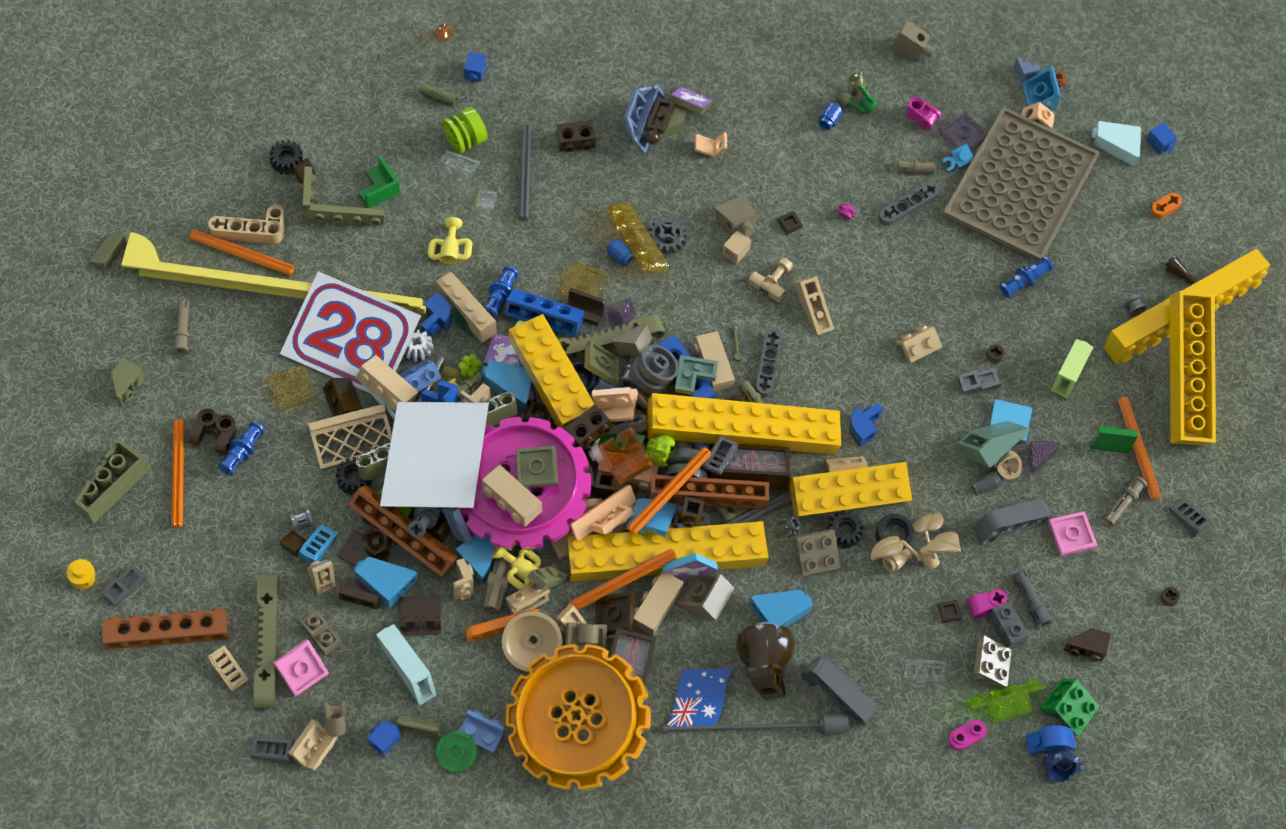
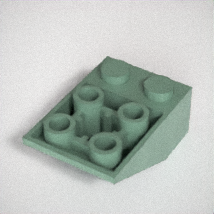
M1004 421L971 430L958 442V445L968 460L990 468L1005 453H1008L1018 441L1022 440L1030 429Z

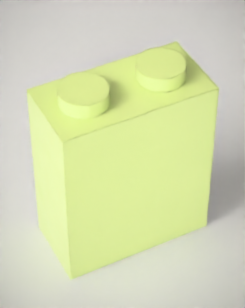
M1075 340L1051 388L1052 392L1068 399L1093 346L1085 341Z

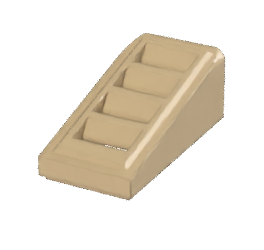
M222 646L208 656L209 663L231 692H234L249 681L225 646ZM228 662L231 663L223 669L220 668ZM235 668V671L233 673H231L228 676L225 675ZM238 675L241 676L239 679H237V680L234 681L233 683L230 682V680H232V679L235 678L236 676H238Z

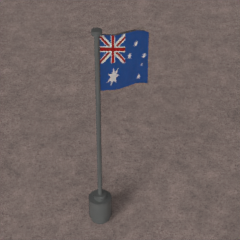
M733 668L684 670L678 683L675 706L668 725H663V733L676 730L819 727V731H823V735H843L844 732H849L848 716H843V714H823L822 719H819V723L716 725L723 708L726 684Z

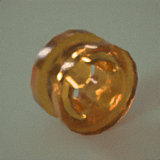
M444 23L435 30L436 35L444 41H448L449 37L453 35V30Z

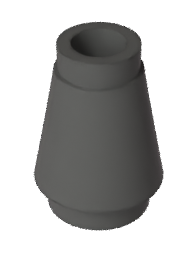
M989 471L971 486L977 495L998 489L1002 482L996 471Z

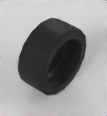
M889 514L880 520L875 532L877 542L886 538L883 530L888 524H897L906 531L904 541L910 545L914 536V527L909 519L900 514Z

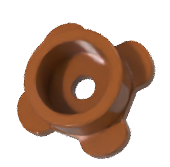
M1061 70L1055 73L1058 88L1068 84V80L1064 76L1065 72Z

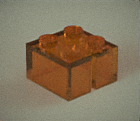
M632 426L617 434L618 439L624 446L623 449L619 447L613 437L598 445L608 467L620 485L654 466Z

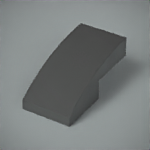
M131 564L119 578L115 577L101 592L114 605H118L148 578L135 565Z

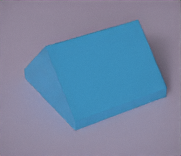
M1050 66L1022 82L1028 106L1041 102L1050 111L1056 110L1061 96L1054 68Z

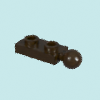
M657 99L646 126L648 132L645 135V140L648 144H656L659 141L658 133H665L676 106L675 101Z

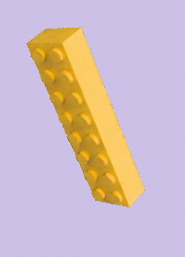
M1178 291L1170 295V444L1208 446L1216 443L1215 294Z

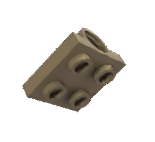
M834 529L795 537V556L800 565L802 576L841 568Z
M566 622L565 645L575 644L578 646L579 651L583 650L586 644L606 649L607 625Z
M985 635L978 637L974 674L977 675L976 681L984 685H996L1000 688L1007 687L1012 650Z

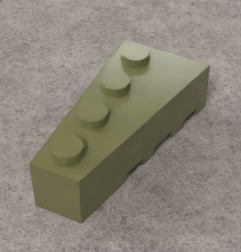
M118 437L114 441L111 451L108 450L104 456L105 460L101 466L97 467L94 471L95 475L91 481L86 483L74 501L79 513L93 524L150 470L145 457Z

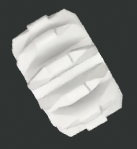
M419 329L416 333H413L404 352L407 359L409 360L414 357L416 362L418 358L423 361L425 356L430 357L433 349L431 336H427L426 331L420 333Z

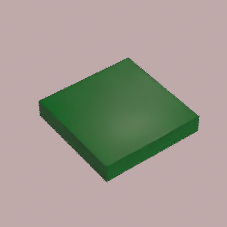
M1100 426L1091 442V449L1129 453L1138 437V431Z

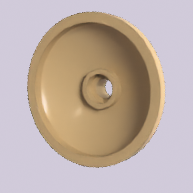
M537 611L523 612L512 618L506 625L502 635V648L506 658L512 665L527 672H530L528 665L544 653L549 657L554 656V649L561 647L563 644L562 633L557 623L548 615ZM532 636L537 638L536 643L531 642L530 638Z

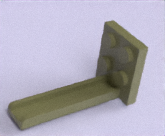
M304 167L301 224H308L309 220H314L317 222H345L355 225H383L385 211L382 209L313 204L315 175L312 174V167Z

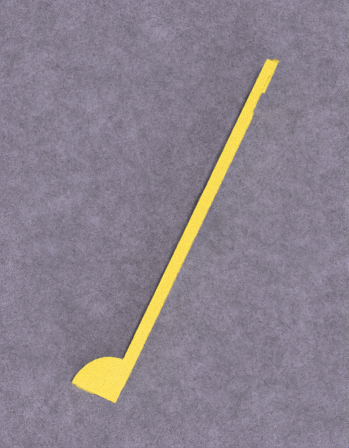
M130 232L121 264L122 267L139 269V275L145 277L300 299L306 298L312 283L160 262L153 244L144 236ZM365 291L418 315L426 314V306H423L422 298Z

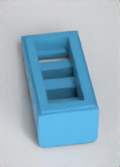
M320 525L300 549L299 557L309 563L320 561L338 536V533ZM323 531L326 534L330 535V537L326 538L320 533ZM320 538L323 541H325V543L323 544L316 539ZM313 544H316V545L320 546L321 548L318 549V548H316V547H314V546H312V545H313ZM309 549L316 552V554L314 555L311 552H309Z

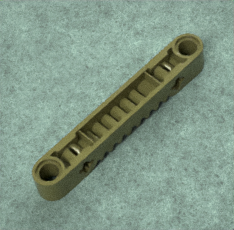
M650 315L630 321L627 327L623 324L622 329L615 326V331H612L611 328H608V333L601 330V335L594 332L593 337L586 334L585 339L580 335L579 340L572 337V341L567 338H559L558 341L560 345L563 343L562 348L571 362L585 358V345L589 340L610 352L616 350L611 340L612 338L643 323L647 324L652 336L651 341L662 338L665 335V330L660 316Z
M270 573L257 575V603L260 624H258V668L254 674V709L276 707L277 669L273 662L277 660L279 574Z

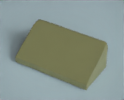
M110 233L89 263L106 271L126 244L125 237Z
M401 715L397 720V727L401 731L435 738L438 737L441 726L437 722Z

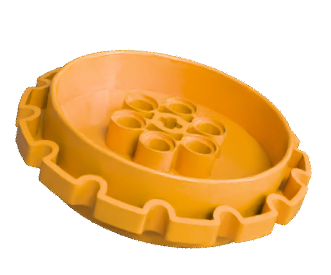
M575 644L564 645L555 648L554 656L552 657L544 653L528 665L529 675H520L511 691V695L515 697V702L508 704L506 710V726L513 728V733L508 736L515 756L519 758L525 756V761L522 764L523 767L539 780L547 776L548 785L563 790H571L574 784H577L578 789L581 791L601 787L602 780L605 777L610 781H614L622 776L629 769L627 760L630 758L636 760L646 744V739L641 735L642 732L650 729L651 709L649 706L643 705V701L648 698V694L641 678L638 676L631 677L633 668L619 655L614 654L611 658H608V651L605 648L586 644L581 651H579L578 646ZM575 693V700L573 702H568L567 698L569 694ZM595 696L596 702L588 706L587 700ZM562 709V716L555 718V711ZM577 713L581 716L579 721L575 717ZM601 715L602 722L599 725H594V718ZM564 728H568V736L561 738V731ZM585 731H588V739L585 741H581V734Z

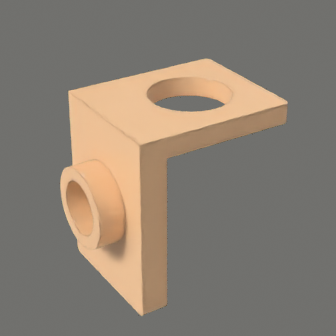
M1041 102L1023 108V116L1026 117L1027 113L1033 110L1032 115L1027 118L1031 120L1037 119L1046 127L1053 128L1054 113Z
M724 132L715 140L696 134L694 136L695 151L713 158L717 157L727 149V133ZM723 140L722 146L719 148V143Z

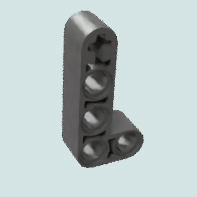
M1038 499L990 511L975 524L974 529L982 544L985 545L988 544V541L990 543L995 541L1002 533L1047 522L1053 516L1045 500Z
M823 656L813 659L801 673V678L805 682L808 681V684L811 686L819 685L860 725L865 726L878 711L876 705L830 660Z

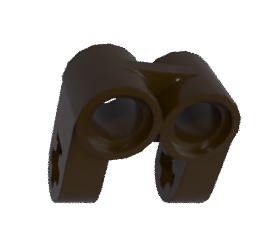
M211 408L202 409L190 430L188 443L199 446L205 433H215L219 435L215 451L226 455L230 448V442L234 439L237 432L233 416L229 414H216ZM208 419H211V420H212V421L209 422V423H205V422H204L205 420H208ZM225 425H230L229 428H222Z

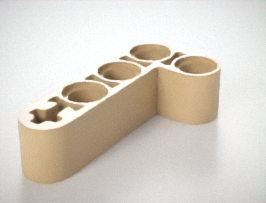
M272 205L267 210L266 220L214 216L209 220L208 226L210 235L226 241L278 244L283 238L285 217L281 206Z

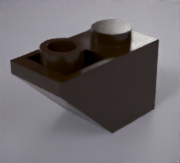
M598 471L594 486L596 499L602 498V500H605L626 485H630L636 498L638 486L618 473Z
M1090 628L1069 639L1064 646V651L1073 656L1081 655L1088 657L1090 661H1103L1107 655L1111 633Z

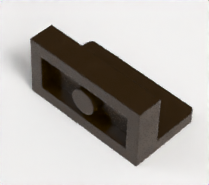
M570 288L565 305L585 311L583 321L598 326L604 312L605 300Z
M331 378L322 388L333 417L363 409L351 378Z
M347 577L344 586L341 585L338 591L340 600L376 610L379 608L381 602L379 595L373 594L357 579Z

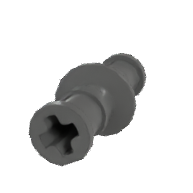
M417 507L415 509L414 521L408 525L410 535L420 538L425 534L426 529H431L436 525L437 520L440 518L437 507Z

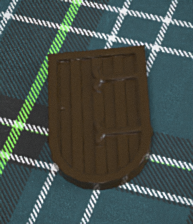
M356 530L351 533L337 554L338 557L354 566L359 561H364L367 557L391 563L389 550L381 554H371L364 545L363 534Z

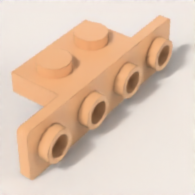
M626 485L584 513L578 521H572L570 527L575 540L579 541L593 531L608 534L619 524L627 522L628 518L634 515L630 506L636 503L632 487Z

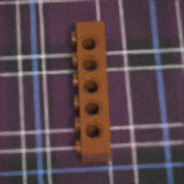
M651 475L649 499H654L675 476ZM690 477L667 503H682L685 496L704 501V506L766 510L769 502V482Z
M367 485L356 491L348 503L351 508L441 577L451 570L459 558L457 554L427 531L420 538L410 535L408 525L412 520L394 506H380L381 496Z
M219 608L206 612L193 610L190 613L172 612L170 615L154 613L145 617L132 615L128 618L110 617L108 620H102V642L105 650L229 640L228 615L226 610ZM206 622L212 623L209 627H202ZM184 624H191L188 629H182ZM163 626H171L167 631L161 630ZM144 627L150 628L149 631L145 633L140 632L141 629ZM123 629H129L128 633L120 634Z

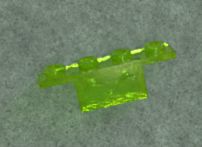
M1031 679L1026 681L1024 685L1014 684L1008 686V689L1003 691H990L989 695L972 696L971 700L965 701V706L975 709L989 704L992 721L997 723L1032 713L1028 693L1047 687L1045 683L1038 679Z

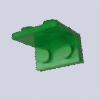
M1061 678L1040 709L1045 714H1057L1066 726L1073 730V734L1079 736L1099 709V705L1077 679Z

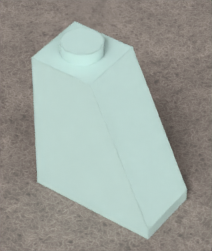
M1098 121L1096 128L1093 127L1091 135L1094 138V145L1122 161L1136 166L1140 157L1141 127Z

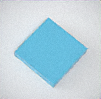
M995 399L990 425L1009 421L1029 428L1032 408ZM1027 434L1025 435V437H1024L1022 440H1020V441H1018V442L1025 444L1026 439H1027Z

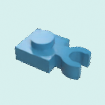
M967 143L950 151L951 157H944L940 162L948 161L949 166L944 170L950 171L955 165L957 168H960L971 162L974 157Z

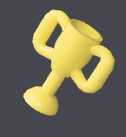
M456 217L446 218L444 223L449 229L448 237L445 240H431L428 246V257L432 260H440L444 264L453 265L458 262V259L466 260L471 256L472 242L468 238L458 240L455 238L456 230L461 228L463 224L461 219ZM436 244L442 245L440 253L435 255ZM465 244L464 254L459 253V245Z
M496 547L491 557H502L511 564L512 569L507 574V580L510 584L521 590L533 583L527 576L532 570L539 569L541 565V559L532 550L520 549L518 557L515 558L503 547ZM524 555L528 557L530 560H532L534 564L524 559ZM514 574H516L518 578L524 581V584L521 581H519L516 577H514Z

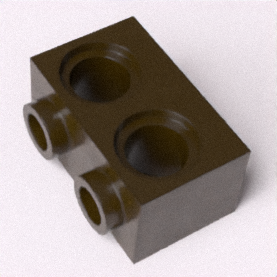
M592 120L556 124L559 152L595 148L596 137Z
M594 404L565 429L575 439L578 447L585 451L591 448L599 438L607 435L613 426L610 419ZM597 421H601L600 424L594 425ZM582 433H586L585 436L579 437Z

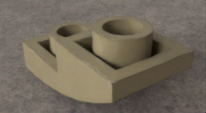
M317 610L301 621L304 629L325 655H328L342 645L340 638L333 632L328 622Z

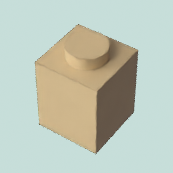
M736 231L723 245L722 255L737 264L750 250L751 240L745 234Z

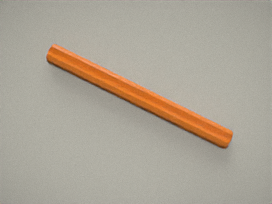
M193 229L190 233V239L289 276L294 272V266L196 229Z
M1123 396L1118 399V404L1126 428L1138 431V437L1132 447L1142 477L1148 484L1146 489L1150 500H1157L1161 497L1129 398Z
M176 419L173 421L171 524L173 528H181L183 526L184 421Z
M703 447L628 525V530L633 534H637L711 456V452Z
M670 548L573 599L568 605H574L579 610L677 558L676 554Z

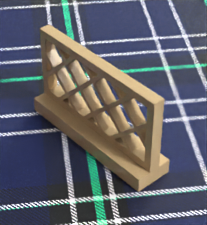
M384 404L308 423L320 470L341 465L342 461L346 463L347 458L339 455L344 446L354 451L351 457H349L350 461H353V457L357 459L360 455L365 454L358 450L363 441L373 446L370 450L372 451L380 447L377 444L381 437L388 439L390 442L392 438ZM383 419L385 427L382 432L372 427L375 421ZM362 425L367 428L363 437L353 432L356 426ZM343 430L349 433L344 442L334 437L337 431ZM370 430L379 434L375 443L365 439ZM325 435L330 438L325 447L317 443V436ZM351 435L360 439L356 448L347 444ZM332 440L341 444L337 453L328 449ZM325 451L335 456L332 462L323 464L322 456Z

